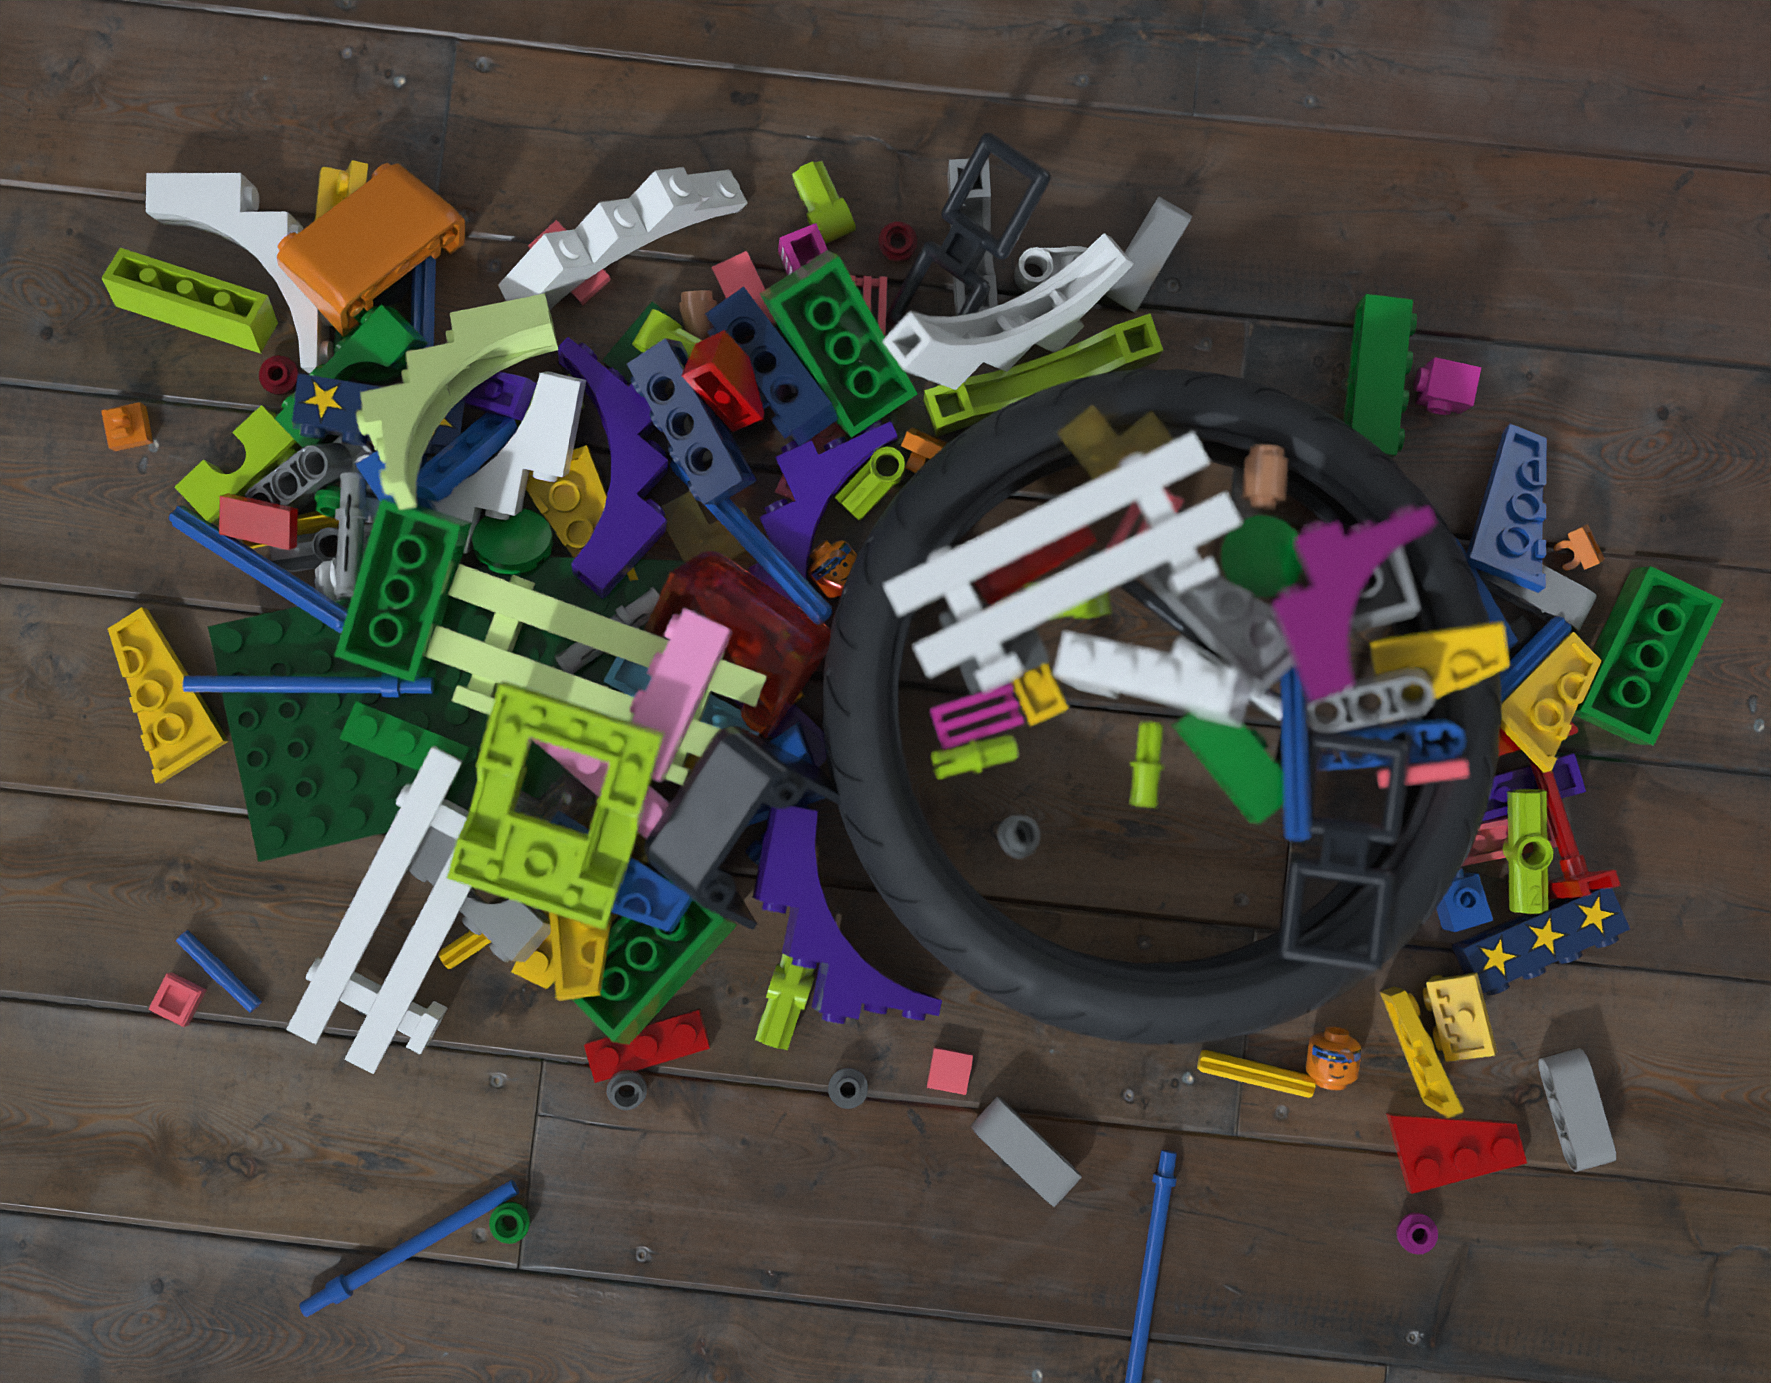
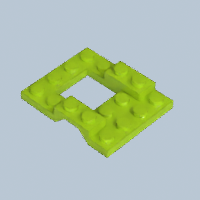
M506 681L501 682L498 686L477 764L478 783L472 805L457 838L447 879L605 930L609 925L619 888L625 878L645 810V799L665 733ZM532 738L610 763L589 835L515 812L527 769L524 767Z

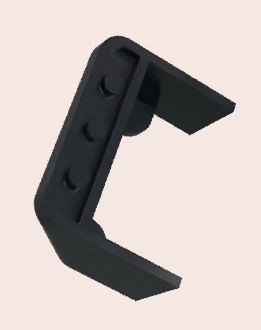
M738 726L726 727L714 737L649 834L644 846L645 853L650 863L700 906L754 930L757 925L756 920L739 892L735 891V883L730 874L720 869L719 866L763 802L778 809L788 808L799 801L807 788L838 804L841 802L840 795L836 792L832 782L822 769Z

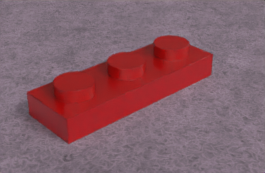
M1088 524L972 581L986 605L991 607L1097 540Z
M700 1008L647 1024L630 1044L613 1042L608 1036L584 1044L594 1083L610 1079L619 1071H637L704 1051L711 1047Z

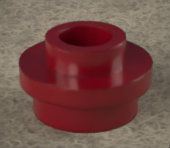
M892 222L887 224L880 232L879 248L886 258L892 261H904L914 254L917 248V235L914 229L907 223ZM900 237L905 241V245L901 248H895L890 242L893 238Z
M272 356L262 363L259 369V381L268 392L274 395H285L293 391L297 386L299 369L291 359L285 356ZM282 368V378L274 381L272 378L273 372L276 369Z

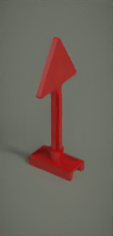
M1570 722L1572 727L1568 736L1578 733V728ZM1500 728L1498 756L1521 750ZM1528 757L1538 789L1546 791L1547 817L1561 856L1559 863L1563 876L1548 881V899L1584 897L1590 895L1589 889L1620 886L1616 870L1589 872L1584 855L1579 853L1553 771L1543 773Z

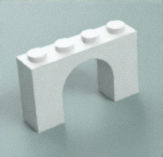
M1067 632L1064 633L1054 675L1079 690L1118 698L1119 692L1151 698L1187 709L1199 718L1238 727L1242 726L1252 687L1234 669Z

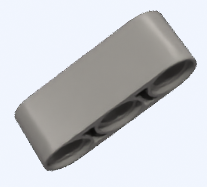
M1159 196L1125 251V254L1134 265L1104 295L1135 313L1193 216Z
M1542 565V574H1546V587L1539 593L1482 570L1478 573L1488 591L1546 622H1549L1556 616H1561L1571 625V632L1575 633L1580 631L1597 598L1596 594L1544 565Z
M1408 668L1353 680L1354 686L1351 690L1312 704L1308 702L1307 719L1315 730L1334 732L1418 715L1430 708L1434 700L1432 682L1424 671L1417 668ZM1418 683L1425 688V693L1419 699L1409 700L1401 695V690L1406 684ZM1374 692L1381 697L1382 701L1377 707L1366 709L1358 703L1357 699L1362 693ZM1321 701H1331L1337 705L1339 710L1334 716L1322 717L1315 711L1314 707Z
M1577 1048L1539 1059L1538 1066L1561 1148L1569 1167L1574 1172L1614 1162L1616 1160L1615 1146L1592 1067L1584 1051Z
M998 1096L970 1125L973 1131L1054 1207L1082 1178L1081 1174Z

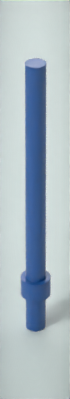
M383 673L382 677L184 676L183 690L184 692L381 693L382 697H401L402 693H433L434 679L433 677H422L412 682L388 673Z
M513 1180L506 1182L347 1276L340 1274L328 1281L326 1288L300 1302L301 1312L305 1317H309L331 1303H341L353 1295V1290L518 1195L519 1189Z

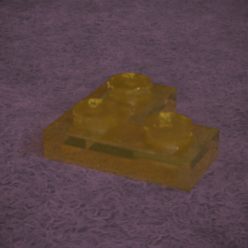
M1093 405L1057 433L1094 480L1119 469V463L1135 453L1141 452L1143 456H1146L1175 441L1152 412L1145 415L1118 438Z
M690 491L661 506L666 514L664 516L667 519L666 529L693 579L719 562L725 564L748 552L719 520L709 525ZM745 507L740 508L744 515L752 522Z

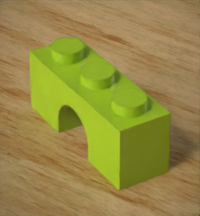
M261 405L233 431L235 436L243 443L246 451V458L240 469L231 474H224L219 467L202 460L175 486L176 490L206 521L219 526L220 495L230 493L245 497V494L251 487L302 449L298 442L275 420L277 415Z

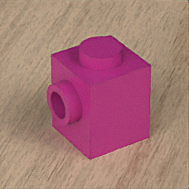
M1437 357L1433 358L1423 368L1420 367L1416 373L1413 390L1418 391L1415 404L1427 406V411L1434 414L1449 415L1451 412L1462 414L1474 406L1482 367Z

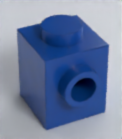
M1460 868L1451 888L1436 908L1442 929L1452 932L1493 921L1479 874L1464 873L1463 868Z

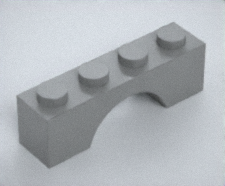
M988 158L960 211L991 233V189ZM969 159L949 160L947 175L949 196ZM986 251L975 272L989 282L990 291L978 312L998 306L996 274L994 272L992 254ZM953 276L955 314L958 316L971 289Z
M429 826L408 867L409 872L420 881L426 882L428 880L435 886L455 848L457 839ZM473 887L460 909V912L464 915L462 919L463 924L477 935L483 933L492 942L489 946L491 951L505 962L509 960L526 962L551 933L550 919L539 908L511 899L499 904H490L484 901Z

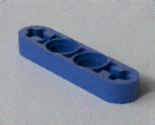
M1445 719L1369 724L1328 732L1388 740L1396 733L1406 732L1412 738L1408 764L1455 759L1462 753L1466 743L1462 730L1455 723ZM1309 729V730H1307V732H1309V731H1318V730ZM1442 730H1446L1451 737H1454V741L1447 742L1446 749L1444 750L1437 743L1431 742L1423 743L1426 751L1421 752L1422 741L1419 731H1423V736L1426 739L1440 738ZM1332 750L1320 751L1318 770L1390 765L1391 757L1368 754L1352 757L1347 752L1338 751L1340 758L1334 759L1335 754Z

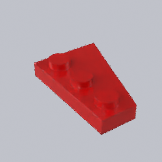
M1386 1113L1406 1188L1411 1194L1527 1164L1517 1124L1512 1121L1471 1118L1453 1119L1427 1115L1409 1116L1398 1113Z

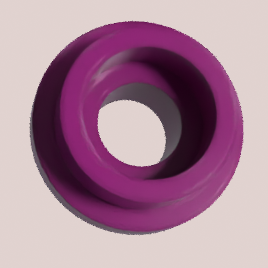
M1414 1212L1405 1215L1399 1221L1396 1235L1398 1242L1406 1251L1418 1255L1429 1252L1435 1246L1438 1239V1230L1431 1218L1425 1214ZM1423 1228V1238L1419 1241H1414L1412 1238L1414 1230Z

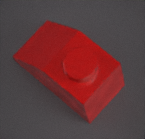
M724 330L696 343L681 375L732 432L763 419L765 413L751 360L731 336Z

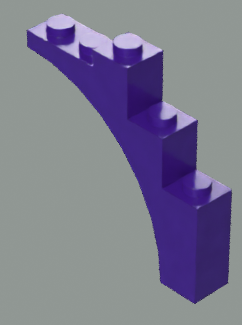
M567 337L558 346L559 363L573 377L586 380L585 392L597 409L608 437L611 454V483L604 511L590 540L571 565L573 575L604 600L666 532L667 519L664 518L666 514L663 509L653 500L647 499L644 501L643 498L667 474L668 460L666 459L665 451L652 440L645 441L657 428L650 418V411L652 409L646 398L637 393L632 383L628 387L626 379L614 368L607 370L597 361L596 354L586 344L580 343L577 345Z
M877 420L862 430L860 436L846 441L845 437L837 438L823 446L825 452L819 455L811 440L800 447L796 441L790 442L781 448L783 454L776 456L795 501L788 504L787 499H782L772 503L765 508L767 514L759 518L770 542L807 582L809 554L811 553L817 527L829 502L847 478L863 465L876 450L886 446L889 447L898 441V435L891 421L883 425L881 420ZM759 563L749 567L751 574L743 577L782 663L787 665L820 650L821 646L812 620Z
M770 806L752 898L763 902V910L786 913L787 906L791 907L782 953L792 957V965L816 969L817 962H820L812 1008L822 1013V1020L845 1024L846 1017L859 1019L862 1003H864L863 1010L887 1014L888 1008L902 1010V1017L925 1021L926 1014L939 1016L941 999L902 987L885 978L864 961L841 934L826 905L817 873L815 834L818 811L793 806L784 809Z

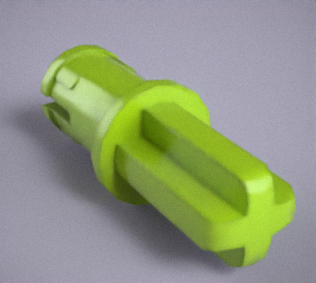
M1142 722L1140 724L1136 762L1131 761L1130 766L1134 767L1131 805L1157 807L1160 770H1164L1165 765L1159 764L1163 726L1160 723Z
M1010 735L977 743L975 740H970L965 746L935 751L932 753L933 764L951 761V764L934 768L936 775L940 779L969 770L979 773L982 771V767L1015 760L1018 757V747L1015 739Z

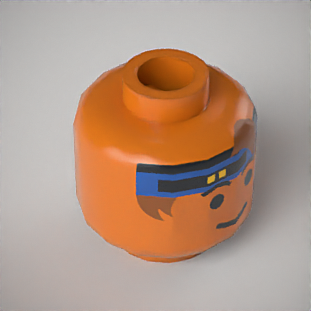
M825 540L809 554L813 561L807 569L808 576L828 598L840 597L857 554L845 541L840 540L831 545Z
M1334 1026L1326 1027L1324 1032L1316 1033L1309 1039L1306 1071L1316 1080V1085L1330 1090H1343L1348 1084L1353 1083L1358 1078L1361 1045L1356 1039L1349 1036L1348 1030Z

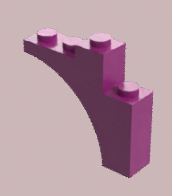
M1415 505L1407 506L1390 514L1391 521L1377 526L1374 525L1373 521L1359 524L1349 529V536L1345 538L1338 522L1326 526L1325 521H1319L1300 530L1301 536L1296 537L1294 549L1310 588L1304 590L1303 585L1300 584L1277 594L1279 600L1273 602L1271 609L1309 704L1351 690L1354 686L1348 659V634L1352 611L1358 594L1373 571L1389 555L1412 539L1431 531L1436 521L1429 506L1420 510H1416Z

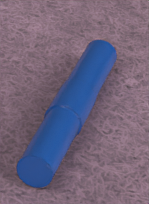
M189 930L177 938L176 942L249 1013H252L262 1003Z

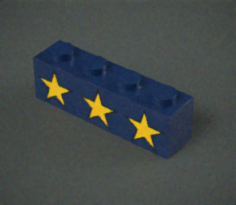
M298 373L292 427L293 429H299L300 435L304 437L325 439V434L342 436V442L366 446L367 440H372L369 434L362 435L357 422L356 411L362 410L360 392L384 387ZM460 400L435 429L424 451V455L429 457L436 456L460 435L465 401Z
M1612 888L1589 889L1590 895L1556 899L1548 903V911L1537 914L1524 913L1451 946L1463 973L1477 972L1482 992H1486L1487 995H1495L1510 988L1508 983L1520 977H1523L1524 980L1532 979L1546 972L1545 966L1557 961L1560 964L1569 963L1583 956L1581 951L1593 945L1596 948H1602L1619 941L1618 935L1630 930V927Z

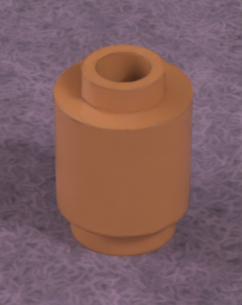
M1267 445L1250 448V456L1245 458L1242 498L1251 501V508L1275 509L1276 503L1285 501L1288 459L1284 458L1283 448Z

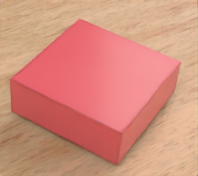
M172 972L167 973L148 1010L182 1027L189 1026L207 989Z
M934 1046L927 1088L966 1095L973 1054Z

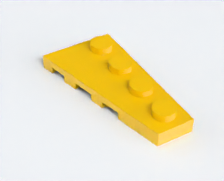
M141 607L107 628L122 677H126L132 696L129 697L133 713H137L143 735H141L145 751H149L154 767L151 771L155 783L162 784L229 742L200 693L184 692L183 678L189 675L148 609Z
M549 912L556 998L562 1001L600 995L612 915L609 925L604 930Z

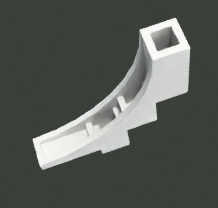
M684 167L654 171L630 198L599 202L575 229L545 233L498 286L506 301L545 294L549 309H551L585 280L630 252L689 225L717 216L739 212L748 202L730 170L690 175L686 173Z
M146 173V212L161 224L193 227L220 235L253 254L275 279L290 307L298 334L301 368L310 374L317 366L326 364L334 355L333 343L329 341V326L333 325L283 272L277 262V254L279 252L277 246L279 242L292 232L297 234L303 230L302 225L289 212H254L259 208V194L257 188L242 173Z
M1104 233L1064 269L1021 296L978 313L955 317H929L910 311L883 340V343L903 370L957 390L983 362L1008 372L1034 344L1052 352L1061 350L1084 327L1080 319L1134 264L1117 243Z
M548 371L540 373L532 403L517 432L500 453L478 472L456 486L450 496L439 502L432 501L439 512L472 522L463 553L473 550L472 534L475 526L480 522L482 509H486V516L508 520L510 515H516L522 511L529 470L534 471V478L556 482L557 476L564 477L569 474L586 380ZM366 492L365 510L369 511V521L367 522L373 524L380 503L375 493Z

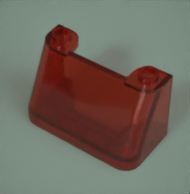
M714 551L701 552L671 571L644 631L670 640L665 637L667 627L675 614L681 617L684 609L730 629L733 634L726 646L722 660L767 676L756 707L745 703L741 709V716L746 725L767 738L776 730L826 655L830 645L831 630L823 623L820 625L815 624L799 606L728 557Z

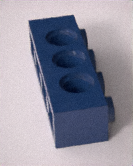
M742 287L705 313L712 326L707 331L708 335L711 337L725 330L750 358L763 409L770 406L776 416L771 420L784 439L791 435L800 447L838 420L832 403L745 287ZM754 336L750 342L739 344L744 337ZM770 364L776 365L771 372L761 373L765 366ZM788 394H798L794 401L789 403L782 402Z
M665 338L627 363L633 375L631 376V383L637 393L646 398L652 409L650 411V418L657 429L665 433L671 444L669 446L671 457L680 467L684 468L690 479L688 487L692 495L699 502L702 501L703 505H719L757 480L727 425L681 376L689 359L683 344L680 341ZM672 380L675 391L673 396L668 399L665 394V387ZM691 415L694 420V427L691 433L687 434L684 429V421L687 416ZM709 449L713 455V464L707 470L703 464V456Z

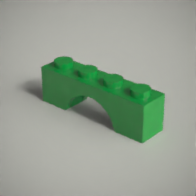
M381 304L379 307L370 309L362 317L360 328L352 336L349 335L343 338L335 346V354L326 364L317 366L309 375L350 382L357 373L375 365H383L402 371L407 366L406 352L423 349L428 342L396 309ZM295 393L285 399L281 405L283 410L275 418L302 448L308 445L333 443L339 437L325 434V439H313L301 436L299 429H293L292 415Z

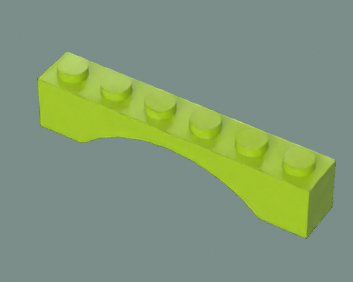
M1147 314L1112 326L1057 352L1013 366L1008 372L998 370L970 376L957 390L943 385L925 390L923 402L935 436L939 437L974 425L1001 408L1038 391L1075 379L1109 372L1134 370L1155 363L1164 350L1151 314Z

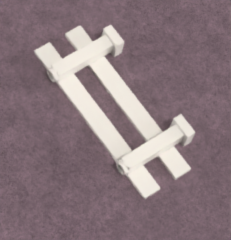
M1194 432L1146 456H1143L1141 452L1135 453L1119 463V469L957 549L951 550L950 547H945L937 550L927 557L928 563L883 584L898 616L939 596L945 595L958 621V624L913 645L928 677L975 655L982 669L975 673L976 679L984 694L1022 676V667L1015 653L1008 657L1005 656L999 643L1166 561L1174 574L1171 576L1168 586L1176 600L1213 582L1219 573L1211 557L1201 562L1194 547L1241 525L1242 522L1225 492L1177 516L1162 488L1209 464V460ZM1136 501L1150 530L985 611L982 610L969 584L970 581Z
M434 746L427 755L413 785L407 783L399 794L396 805L401 808L323 959L318 957L310 967L306 979L311 982L286 1029L316 1044L339 1001L367 1014L345 1060L372 1074L376 1072L397 1030L411 1037L406 1047L418 1054H421L431 1042L448 1008L433 1001L426 1009L412 1001L472 888L471 886L447 879L453 856L452 852L383 986L354 972L429 826L457 839L469 814V811L444 799L463 761Z

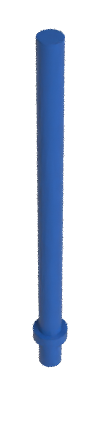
M1161 1150L1158 1173L1154 1172L1152 1182L1156 1183L1125 1383H1141L1171 1188L1175 1187L1177 1177L1173 1176L1177 1153L1170 1150Z

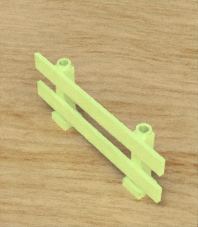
M459 564L448 595L494 611L495 615L485 642L436 625L425 656L473 673L468 687L457 685L452 701L491 715L498 686L501 682L506 681L626 721H632L635 714L629 712L635 697L512 653L523 622L648 668L657 652L664 653L669 640L533 591L535 583L512 575L510 582ZM725 652L723 653L665 779L683 785L692 772V769L684 767L689 753L702 757L714 737L722 730L701 722L711 692L713 691L756 707L767 676L722 660Z

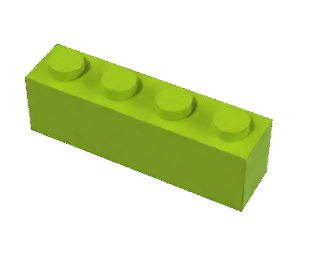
M123 248L118 250L101 277L116 307L260 354L278 325L268 295Z

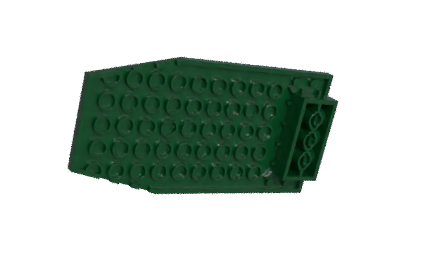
M548 557L545 561L543 558L537 563L536 568L529 572L518 574L496 573L490 570L488 565L472 568L510 582L512 575L535 583L533 588L535 592L606 618L614 616L617 613L615 609L622 605L625 608L648 592L650 588L654 587L668 608L640 626L639 630L666 640H670L665 637V633L675 614L681 617L683 610L686 609L702 616L700 604L687 584L694 579L690 561L640 559L634 566L638 580L630 581L627 574L604 600L573 575L571 563L575 558ZM450 596L441 627L485 642L495 612ZM348 598L335 602L349 609L351 599ZM300 607L208 626L218 676L382 677L384 673L336 657L335 653L341 632H337ZM523 622L512 653L563 671L554 656L569 648L576 641ZM604 652L573 674L574 676L623 693L603 682L617 658L615 655ZM431 658L427 674L424 677H433L434 692L402 693L401 697H382L381 693L222 692L258 862L388 833L401 808L396 805L397 798L407 783L413 785L419 771L339 739L356 701L472 748L457 784H451L444 799L470 812L478 783L477 764L491 715L456 703L452 699L457 685L468 687L473 673ZM711 692V695L722 700L721 694ZM531 739L524 767L527 769L518 802L575 790L585 786Z

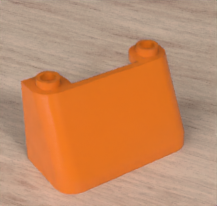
M385 163L374 171L371 180L298 234L292 232L286 235L277 246L279 249L277 262L283 272L344 337L359 326V322L354 316L363 307L367 311L373 307V299L430 255L434 259L441 255V248H444L451 255L465 244V220L452 205L401 164L395 163L390 165Z

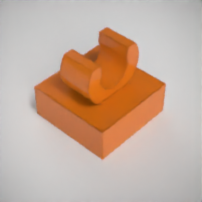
M138 402L101 410L109 449L119 451L153 443L146 405Z
M911 427L906 432L901 447L912 451L905 468L916 473L926 464L927 459H931L947 445V442Z
M1588 524L1572 530L1568 533L1569 539L1562 540L1553 547L1555 552L1563 548H1570L1574 552L1573 561L1567 562L1562 566L1564 570H1572L1580 563H1582L1584 569L1601 563L1605 559Z

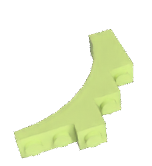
M545 294L451 312L452 330L446 331L447 344L406 352L408 369L402 370L403 384L360 392L362 410L356 411L359 429L362 435L369 434L375 449H378L382 463L386 462V469L380 470L382 486L386 495L393 494L400 510L416 507V480L422 455L435 429L451 408L474 387L499 371L528 358L558 350L554 324Z

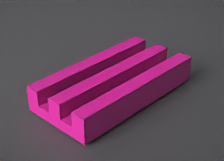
M1012 684L997 687L985 694L982 692L930 709L943 750L1023 724L1024 720L1022 715L1019 714L1017 699H1014L1012 693L1014 691ZM1002 695L1004 697L1005 703L947 722L943 721V714ZM1006 711L1009 712L1011 719L949 739L948 730Z

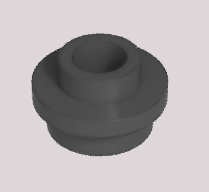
M1015 815L1005 819L999 827V840L1008 854L1013 857L1023 858L1035 851L1040 840V832L1032 819Z
M842 1068L836 1071L829 1081V1096L841 1108H855L862 1104L867 1097V1080L857 1069ZM845 1082H851L855 1085L856 1091L854 1094L846 1096L840 1090L841 1085Z
M632 1070L617 1072L609 1079L607 1084V1097L609 1101L621 1110L636 1108L644 1101L647 1094L645 1079L641 1074ZM623 1085H631L634 1087L631 1091L628 1092L620 1089V1087Z

